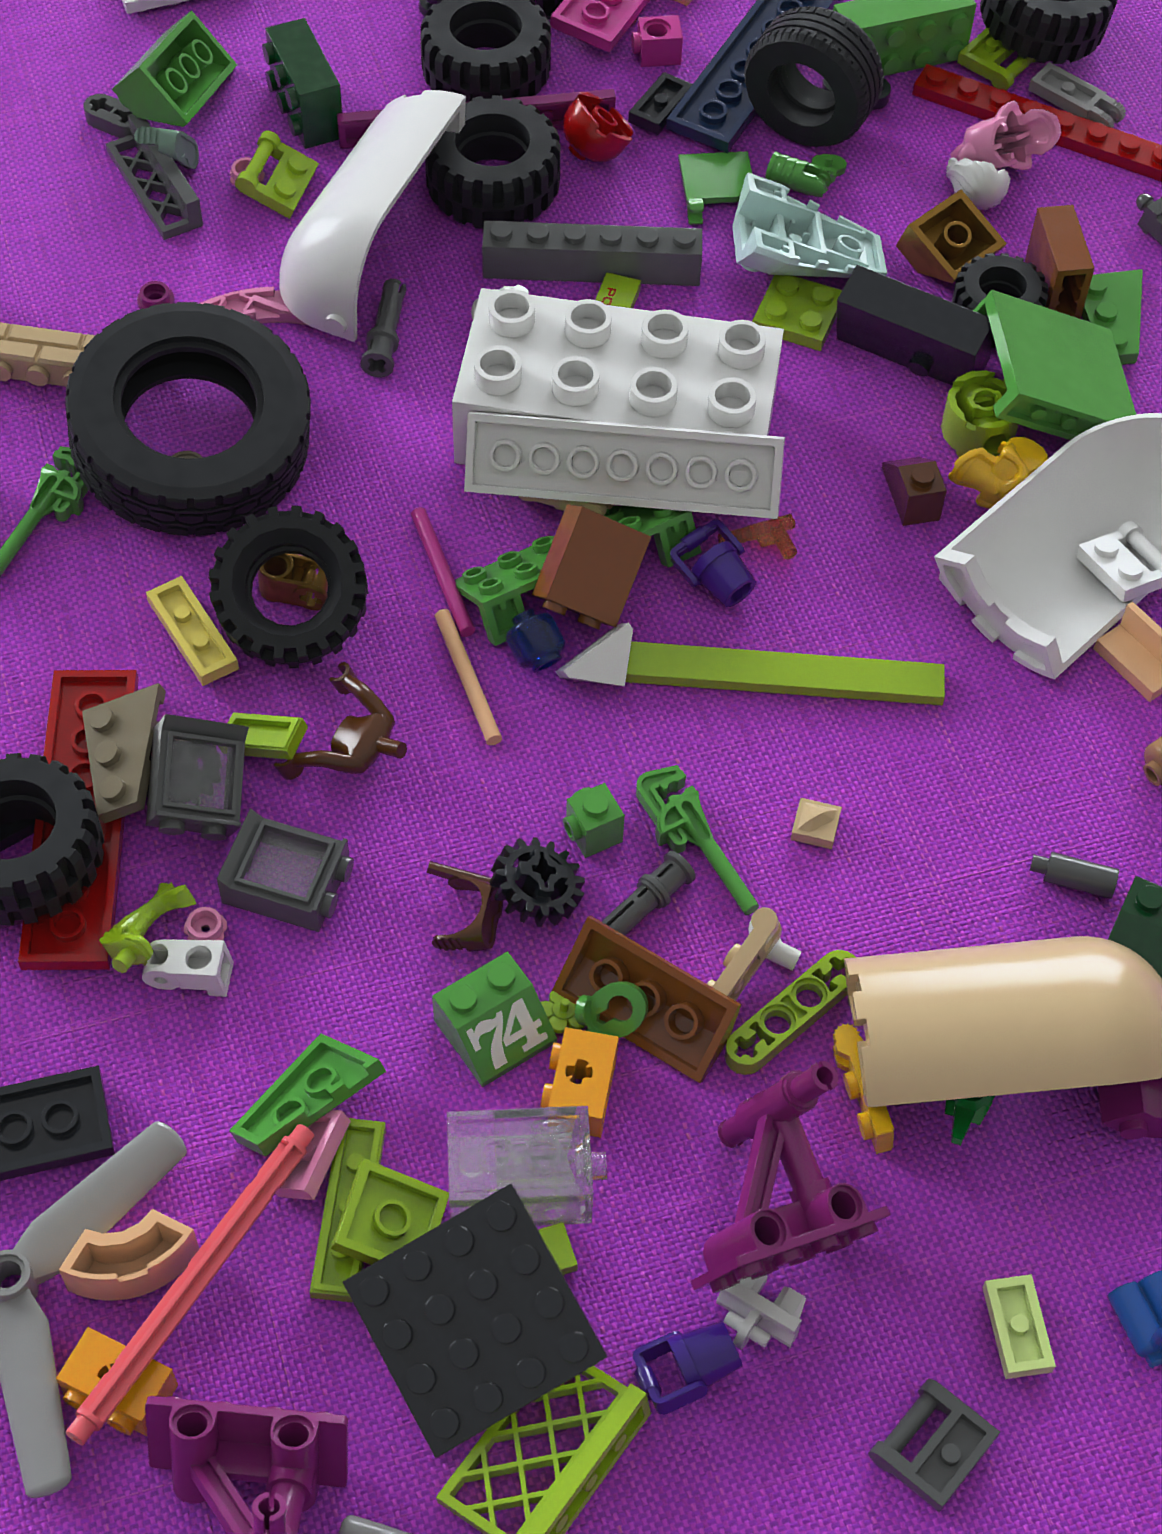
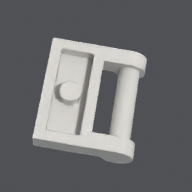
M1127 521L1118 531L1079 544L1076 555L1123 603L1162 589V553L1142 535V528L1134 521ZM1132 546L1156 570L1150 571L1127 548Z

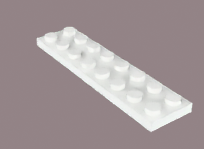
M470 411L467 417L464 492L778 519L785 437Z

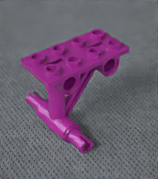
M820 1061L819 1064L816 1062L804 1072L799 1070L789 1072L781 1077L779 1082L740 1103L735 1115L727 1120L725 1119L718 1126V1136L721 1142L730 1148H734L736 1145L740 1146L749 1138L753 1139L735 1222L712 1235L705 1242L703 1256L708 1272L690 1281L693 1290L710 1285L713 1293L735 1286L740 1283V1280L748 1277L754 1280L777 1271L780 1266L789 1264L791 1267L816 1257L818 1253L824 1251L827 1254L853 1244L852 1241L876 1233L878 1229L875 1223L890 1216L887 1206L868 1212L861 1194L852 1185L837 1183L831 1186L829 1178H823L800 1122L799 1116L814 1108L819 1096L829 1090L831 1091L838 1084V1073L829 1062ZM779 1160H781L793 1190L789 1192L793 1203L771 1209L769 1208Z
M148 1396L145 1414L149 1465L152 1468L172 1470L173 1491L176 1497L190 1504L206 1501L227 1534H298L302 1512L307 1511L314 1505L319 1485L346 1487L347 1416L335 1415L329 1412L286 1410L274 1406L237 1405L225 1401L188 1400L176 1396ZM231 1480L267 1483L265 1493L258 1495L254 1499L252 1512Z

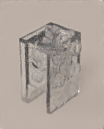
M588 1106L447 1112L449 1205L451 1218L512 1183L536 1226L554 1225L564 1222V1224L592 1223L593 1181L607 1180L606 1152H591Z

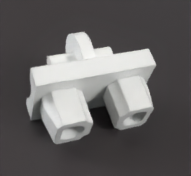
M765 1275L754 1280L748 1277L740 1280L739 1284L720 1291L716 1303L729 1310L723 1322L737 1331L733 1343L738 1349L742 1350L749 1339L765 1348L771 1337L790 1348L799 1332L802 1321L800 1317L806 1301L805 1296L790 1287L784 1286L775 1302L769 1301L759 1295L767 1281L768 1276Z

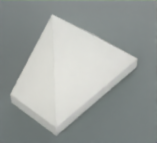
M629 622L618 624L555 672L563 679L625 686L633 628Z

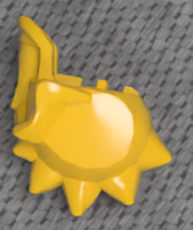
M1012 437L1007 442H1001L997 451L1001 454L999 456L990 454L983 447L970 450L954 462L955 466L952 472L948 474V478L954 484L979 491L980 494L976 498L977 505L990 509L1049 459L1048 454L1041 445L1025 437Z

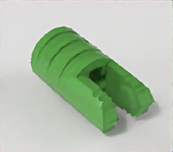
M776 151L769 161L765 175L766 179L780 183L795 192L822 198L835 179L833 172L826 168L786 154L783 155Z

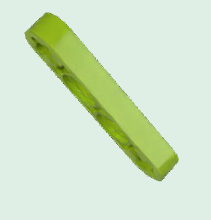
M833 950L827 953L729 1036L726 1043L725 1060L728 1067L735 1073L749 1075L759 1071L846 997L847 985L844 975L839 974L832 979L829 988L825 983L831 978L832 968L838 971L845 968L844 959L855 958V955L844 950ZM803 990H811L819 995L821 1002L814 1007H806L799 1003L796 996ZM778 1016L784 1018L789 1023L790 1028L784 1033L776 1034L766 1028L765 1022L770 1017ZM757 1034L760 1041L754 1047L753 1058L747 1054L741 1057L737 1056L738 1046L744 1050L748 1049L755 1043Z

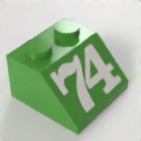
M508 951L432 995L435 1023L482 1088L552 1046L554 1042L557 1043V1036L533 984Z

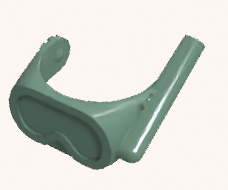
M145 126L135 131L134 138L137 143L141 145H158L160 153L172 158L174 161L180 162L182 167L188 169H195L199 161L197 142L183 131Z

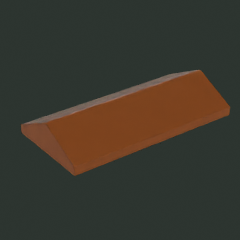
M588 916L552 991L569 999V1001L576 1005L579 999L577 996H592L603 986L613 982L626 981L637 985L646 994L648 1012L643 1023L634 1032L624 1036V1038L698 1083L703 1082L732 1033L741 1004L598 919ZM623 996L613 997L609 1003V1008L600 1013L599 1020L607 1022L613 1018L618 1020L629 1019L633 1011L631 1002Z

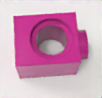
M679 15L638 17L637 32H632L633 53H639L641 67L681 65L683 35Z

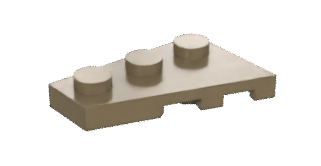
M160 683L82 711L96 811L98 817L104 823L144 810L150 778L151 761L149 756L153 740V728L158 723L156 721L160 704H164L166 694L165 689Z

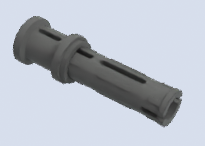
M388 279L383 284L375 327L367 333L366 344L368 348L362 355L360 362L361 368L365 373L377 378L386 377L393 372L394 360L392 355L399 345L396 329L403 298L406 293V285L402 284L399 291L401 281L398 279Z
M670 850L664 855V862L651 874L642 875L638 879L637 889L604 918L602 922L621 934L627 935L652 910L666 907L671 902L670 896L683 884L689 885L696 879L694 869L683 856Z

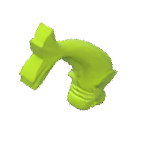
M172 882L169 884L159 883L157 893L151 900L125 916L99 939L112 958L111 964L116 971L126 973L132 965L142 964L145 966L148 963L147 961L152 957L154 951L150 943L144 938V935L162 914L174 909L196 905L195 898L186 885L175 887Z

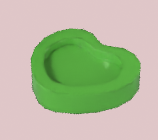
M820 154L812 158V164L833 172L834 178L845 173L847 162L838 155Z

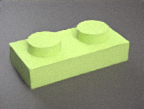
M1032 1274L986 1280L982 1289L1005 1379L1052 1373L1056 1365Z

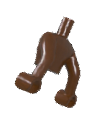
M341 662L338 665L339 670L343 674L338 678L330 677L329 680L338 693L345 695L352 693L371 714L362 717L347 716L333 735L331 751L295 753L292 760H287L284 763L275 762L274 767L284 779L292 780L297 778L303 772L304 767H324L350 774H360L365 772L378 759L380 754L399 759L405 756L407 752L406 743L390 739L395 725L394 716L375 692L358 679L348 663Z

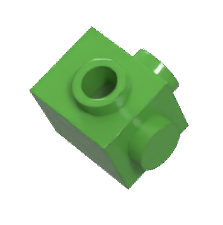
M603 783L593 788H582L575 792L572 797L567 798L566 817L563 818V825L570 840L576 842L584 857L587 858L623 842L625 815L607 785Z

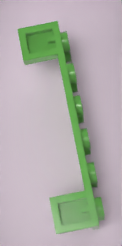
M613 506L611 509H607L604 515L646 535H654L660 562L668 568L673 566L670 556L671 549L680 543V539L696 529L691 511ZM554 536L540 537L534 540L530 547L521 551L506 552L500 555L496 562L484 567L470 568L463 572L462 577L455 579L460 594L479 607L488 640L493 645L497 646L530 631L520 594L534 589ZM700 545L679 558L684 561L702 553Z

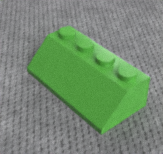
M191 10L162 34L112 90L118 96L122 105L128 108L135 117L184 127L236 68L237 64Z

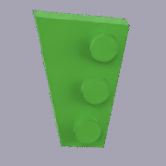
M320 1033L229 1131L237 1143L266 1157L275 1150L284 1136H289L298 1124L306 1127L310 1126L381 1076L386 1070L379 1059Z

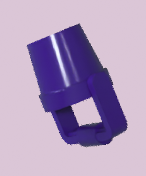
M718 519L710 521L703 527H697L680 539V543L670 551L672 564L693 588L697 585L704 586L725 607H732L741 602L752 592L756 585V580L739 557V555L745 552L744 547L725 524ZM718 531L725 541L706 551L696 561L692 571H690L679 557L687 552H691L708 540L709 536Z
M723 1321L683 1334L679 1331H673L638 1347L633 1352V1359L637 1366L634 1377L638 1386L647 1393L648 1400H652L656 1411L662 1415L669 1414L703 1398L708 1393V1387L743 1366ZM672 1352L687 1386L661 1397L662 1389L652 1367L646 1363Z

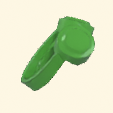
M626 981L605 985L592 996L582 995L577 1000L575 1006L576 1021L579 1025L586 1026V1031L618 1036L619 1038L634 1032L643 1023L648 1012V1000L644 991L637 985ZM623 996L631 1002L633 1011L629 1019L618 1020L613 1018L607 1022L599 1020L600 1013L609 1008V1003L613 997Z

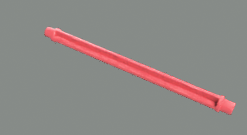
M298 1124L289 1136L283 1137L279 1145L260 1168L253 1181L247 1185L188 1263V1267L182 1275L176 1279L117 1357L111 1369L104 1374L83 1404L75 1412L76 1419L65 1432L71 1440L84 1446L94 1431H100L113 1411L270 1203L273 1195L281 1188L306 1155V1148L314 1138V1134L309 1128Z

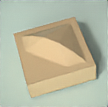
M800 798L791 840L832 849L842 807Z

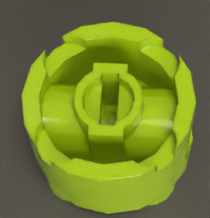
M986 370L968 372L959 376L953 382L952 388L949 389L941 430L944 439L956 450L958 457L970 450L981 447L990 454L998 456L1000 454L997 451L1001 442H1007L1010 438L1016 436L1018 424L996 418L993 405L1007 392L1005 379L1002 381L994 378L995 372Z

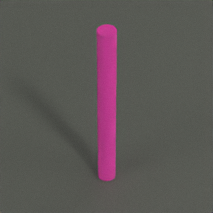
M422 507L416 508L411 512L415 527L458 631L462 637H468L475 632L473 622L456 586L455 579L427 512Z

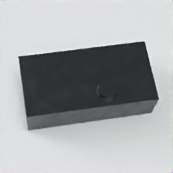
M856 265L837 299L838 340L905 366L918 376H929L952 386L953 382L961 375L971 371H983L990 359L993 333L988 316L862 266Z

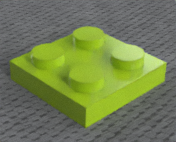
M774 275L752 322L759 326L784 329L783 340L821 351L837 317V299L842 290L792 275Z
M364 1158L359 1164L330 1249L372 1265L439 1226L450 1193Z

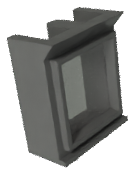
M165 714L153 728L146 826L159 827V832L167 835H181L185 831L201 833L203 839L213 841L225 840L241 827L240 811L244 752L249 727Z
M250 808L217 877L221 901L226 905L319 932L325 917L330 919L335 912L338 902V894L336 892L341 882L346 883L349 880L354 859L349 856L348 839L343 838L341 841L263 818Z

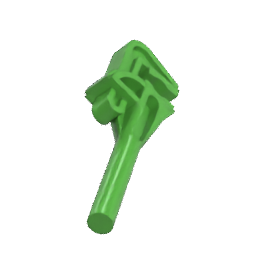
M60 446L53 453L55 467L46 463L41 468L40 479L28 511L0 549V576L43 517L54 511L56 520L63 522L69 519L72 514L81 515L84 508L83 497L88 492V488L80 478V473L76 470L70 447Z
M678 765L648 771L640 775L636 784V797L656 826L655 837L658 845L662 846L667 843L671 850L681 853L686 849L687 841L695 844L701 849L745 915L754 913L759 908V904L714 840L701 807L699 793L694 786L686 788L680 795L673 794L669 796L667 804L663 801L670 792H677L685 787L686 775Z

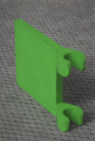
M748 151L679 154L678 161L687 204L689 225L703 224L702 212L704 211V204L739 202L744 179L748 172L752 173Z

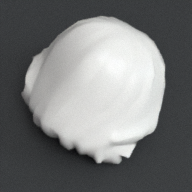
M953 157L948 160L946 177L951 180L954 192L956 193L962 189L978 210L993 208L1000 204L1001 200L1006 196L1011 178L1005 169L1002 168V170L998 171L992 163L972 161L968 158L958 161Z

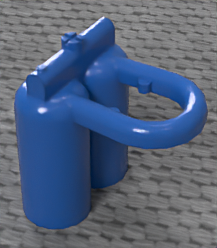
M1162 1270L1146 1276L1138 1283L1134 1281L1121 1285L1107 1295L1138 1356L1146 1359L1150 1368L1162 1364Z

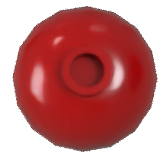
M580 92L566 111L563 120L565 138L570 144V152L578 159L585 161L587 158L594 162H607L616 158L633 139L631 138L633 130L626 119L615 108L611 107L609 111L599 106L603 99L589 92Z

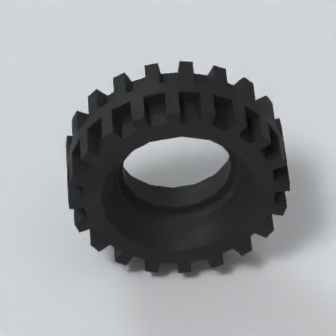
M294 505L291 506V511H278L277 506L267 508L268 514L256 518L252 513L245 517L247 523L238 530L232 527L226 533L228 540L223 548L217 547L214 553L216 562L214 568L209 570L208 577L211 582L210 600L228 638L233 644L236 643L247 656L251 658L255 656L264 660L266 665L273 667L278 663L287 664L289 668H299L300 663L310 661L315 665L321 663V658L332 651L336 655L343 649L342 644L349 636L353 638L358 631L357 625L359 620L365 616L367 609L368 583L364 563L354 540L351 541L347 537L344 528L337 522L332 524L327 521L323 513L315 510L314 515L303 512L301 506ZM285 553L301 554L315 561L324 571L328 582L327 598L321 610L309 621L297 625H281L265 618L256 608L252 597L253 580L260 567L271 558Z

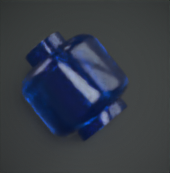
M529 609L512 619L514 626L509 629L505 638L520 667L525 669L532 668L535 673L551 667L563 658L561 652L564 650L566 642L552 615L549 613L535 614L533 609Z

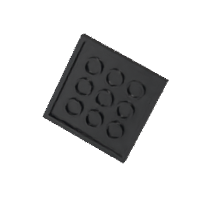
M512 1183L343 1281L350 1298L435 1458L442 1456L609 1357Z

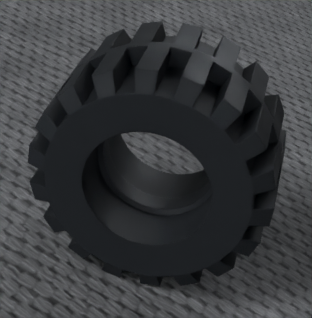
M989 253L985 254V258L977 256L971 260V263H965L962 266L961 272H958L952 303L974 310L991 290H995L1045 307L1049 288L1048 283L1044 282L1045 276L1042 272H1036L1037 267L1034 264H1027L1023 258L1018 256L1016 258L1009 257V254L1001 253L1000 256ZM994 337L992 339V348H996Z

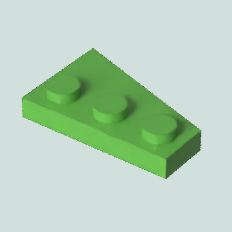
M1143 269L1093 274L1081 316L1085 321L1111 329L1122 365L1136 363L1139 355Z

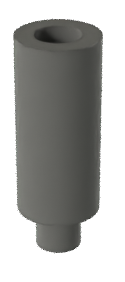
M1052 851L1049 858L1034 854L1029 870L1045 874L1044 882L1109 899L1113 897L1119 876V869Z

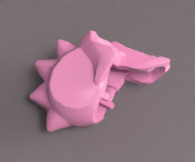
M1011 101L1003 105L995 117L980 121L967 128L963 142L953 150L950 156L958 161L968 158L972 161L992 163L995 169L1009 166L1016 170H1028L1032 167L1031 154L1043 155L1057 143L1062 133L1060 123L1056 115L1043 109H1031L1023 114L1019 109L1018 103Z

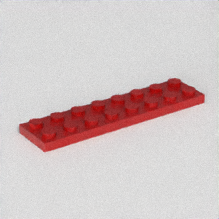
M54 670L43 756L46 757L48 764L52 760H56L68 766L69 773H77L84 781L86 790L90 791L94 804L95 797L82 711L138 691L139 678L137 670ZM125 816L108 823H104L99 818L104 836V843L102 844L104 851L102 865L96 868L97 877L89 888L86 886L81 888L83 896L73 905L67 902L61 906L63 912L53 917H50L48 913L39 916V922L25 925L23 921L18 958L21 970H110L111 957L99 939L115 925ZM35 819L32 851L36 850L47 840L54 828L53 825Z

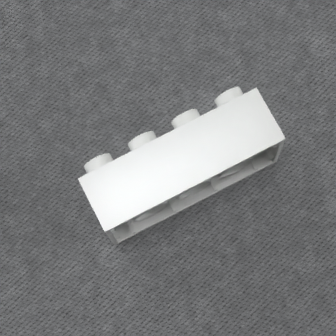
M481 288L452 400L454 463L465 465L467 417L470 411L769 436L784 329L759 326L747 320L729 322L685 316L672 310L648 311L611 306L592 299L574 301L530 295L518 289L500 291Z

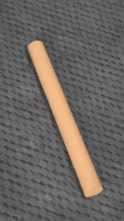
M441 609L434 615L485 741L487 745H496L502 740L498 726L448 609Z

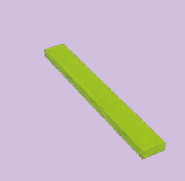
M631 641L625 681L628 683L943 705L945 698L944 664Z

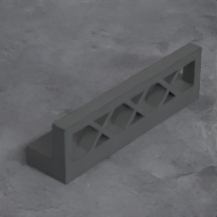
M133 114L128 115L131 135L106 143V150L163 240L203 226L200 200L174 160L160 153L158 145H141L135 140L134 134L138 128L142 126L151 127L148 121L137 118ZM136 147L138 150L135 158L120 155L119 153ZM138 169L152 172L149 180L135 177ZM152 191L167 194L164 202L149 199ZM166 214L181 216L183 219L166 225L163 221Z

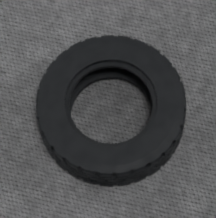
M169 302L153 305L146 309L142 308L124 315L123 318L117 319L103 328L100 334L97 333L84 347V352L79 354L72 367V373L69 374L65 397L69 446L76 470L80 473V478L91 493H95V498L109 510H113L116 515L132 524L136 523L142 528L159 533L166 532L167 534L182 536L216 534V532L229 531L232 527L236 529L247 523L245 517L253 513L257 518L265 515L266 511H268L267 508L277 506L286 497V492L289 493L300 477V472L303 471L309 449L311 407L310 390L306 375L303 374L302 366L295 354L290 352V348L278 335H274L272 330L257 320L254 321L248 315L233 309H226L223 306L197 302H177L172 304ZM199 379L218 384L233 392L247 406L254 421L240 441L221 453L203 458H177L159 453L143 444L128 428L125 418L133 403L149 389L172 380Z

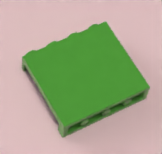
M991 290L973 310L989 318L1007 387V392L993 405L996 418L1071 440L1099 424L1117 418L1136 415L1111 329L995 290Z

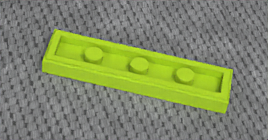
M349 1118L351 1122L332 1161L310 1287V1297L353 1303L343 1281L362 1271L365 1262L330 1248L359 1164L364 1158L381 1164L386 1123Z

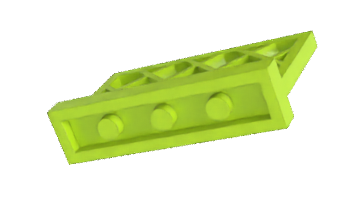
M595 1366L587 1369L581 1374L590 1380L581 1381L579 1374L575 1377V1383L560 1385L533 1401H544L546 1422L519 1427L518 1411L487 1428L436 1496L438 1503L483 1534H507L497 1527L495 1511L524 1506L526 1520L516 1534H565L651 1415L647 1393L631 1383L628 1387ZM604 1388L616 1396L606 1410L586 1412L583 1392ZM578 1394L581 1415L553 1420L549 1399ZM512 1422V1428L506 1429L509 1423ZM594 1423H596V1425H595V1426L593 1427V1429L590 1431V1430H589V1424H594ZM583 1426L585 1440L579 1448L558 1453L554 1431ZM548 1433L552 1454L523 1460L520 1438ZM514 1439L517 1461L489 1467L487 1453L494 1443ZM482 1461L483 1468L476 1469V1467ZM567 1463L561 1471L560 1464ZM554 1466L555 1481L550 1488L528 1493L525 1471ZM519 1472L522 1495L494 1500L491 1478ZM484 1479L487 1502L466 1506L454 1498L464 1483ZM538 1503L531 1512L530 1504ZM489 1513L490 1522L479 1514Z

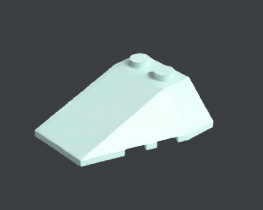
M747 173L732 225L737 264H740L748 271H760L769 275L849 278L856 265L884 276L887 275L879 235L841 215L836 221L817 211L820 204L810 200L805 205L788 196L790 189L786 186L752 173Z

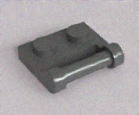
M928 1378L918 1390L920 1397L884 1442L878 1440L868 1452V1455L878 1467L892 1473L940 1513L995 1442L1000 1431L940 1383ZM935 1409L941 1410L947 1415V1418L913 1461L909 1462L900 1453Z

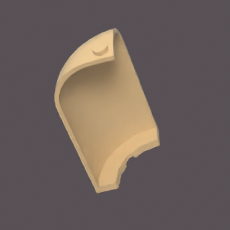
M1074 936L844 959L848 1004L852 1013L854 1026L864 1027L866 1041H857L864 1102L867 1107L1114 1085L1162 1078V978L1143 957L1114 941L1099 937Z

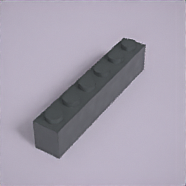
M484 221L482 243L483 278L602 283L606 272L641 280V284L700 286L702 228Z

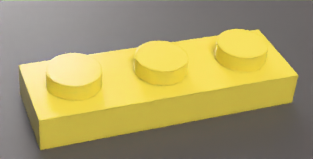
M182 576L146 592L148 603L202 686L239 670L237 658Z

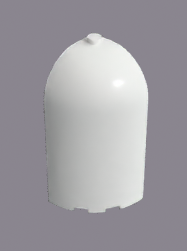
M424 90L421 95L410 97L403 95L387 104L297 225L288 240L282 256L279 289L286 307L302 322L331 335L355 342L357 339L359 284L372 241L384 218L445 131L459 133L464 127L465 95L440 90Z
M1162 413L1137 414L1117 418L1099 424L1077 435L934 556L943 580L954 599L957 600L962 597L966 605L976 616L971 622L992 643L999 639L1014 651L1013 659L1028 669L1055 680L1090 648L1098 638L1103 636L1123 617L1126 606L1133 601L1135 604H1138L1146 596L1143 595L1123 603L1076 555L1079 544L1118 531L1127 521H1134L1143 530L1142 535L1162 553ZM1132 546L1127 548L1150 571L1156 570Z

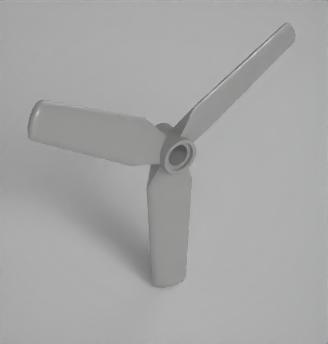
M156 1121L34 1219L13 1250L0 1251V1285L8 1276H21L14 1286L10 1288L0 1287V1384L25 1494L30 1498H42L52 1495L67 1486L72 1477L59 1387L56 1380L57 1374L49 1320L36 1301L39 1284L60 1274L59 1268L85 1229L107 1233L186 1156L187 1149L182 1138L175 1130L163 1122Z

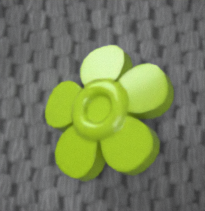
M551 991L549 1001H541L555 1033H564L567 1026L579 1030L585 1027L577 1023L575 1018L576 1005L569 1001V999Z

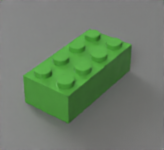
M853 0L834 4L833 11L851 19L864 30L874 43L880 56L883 76L924 68L926 64L933 66L957 61L959 52L969 44L977 4L974 0Z

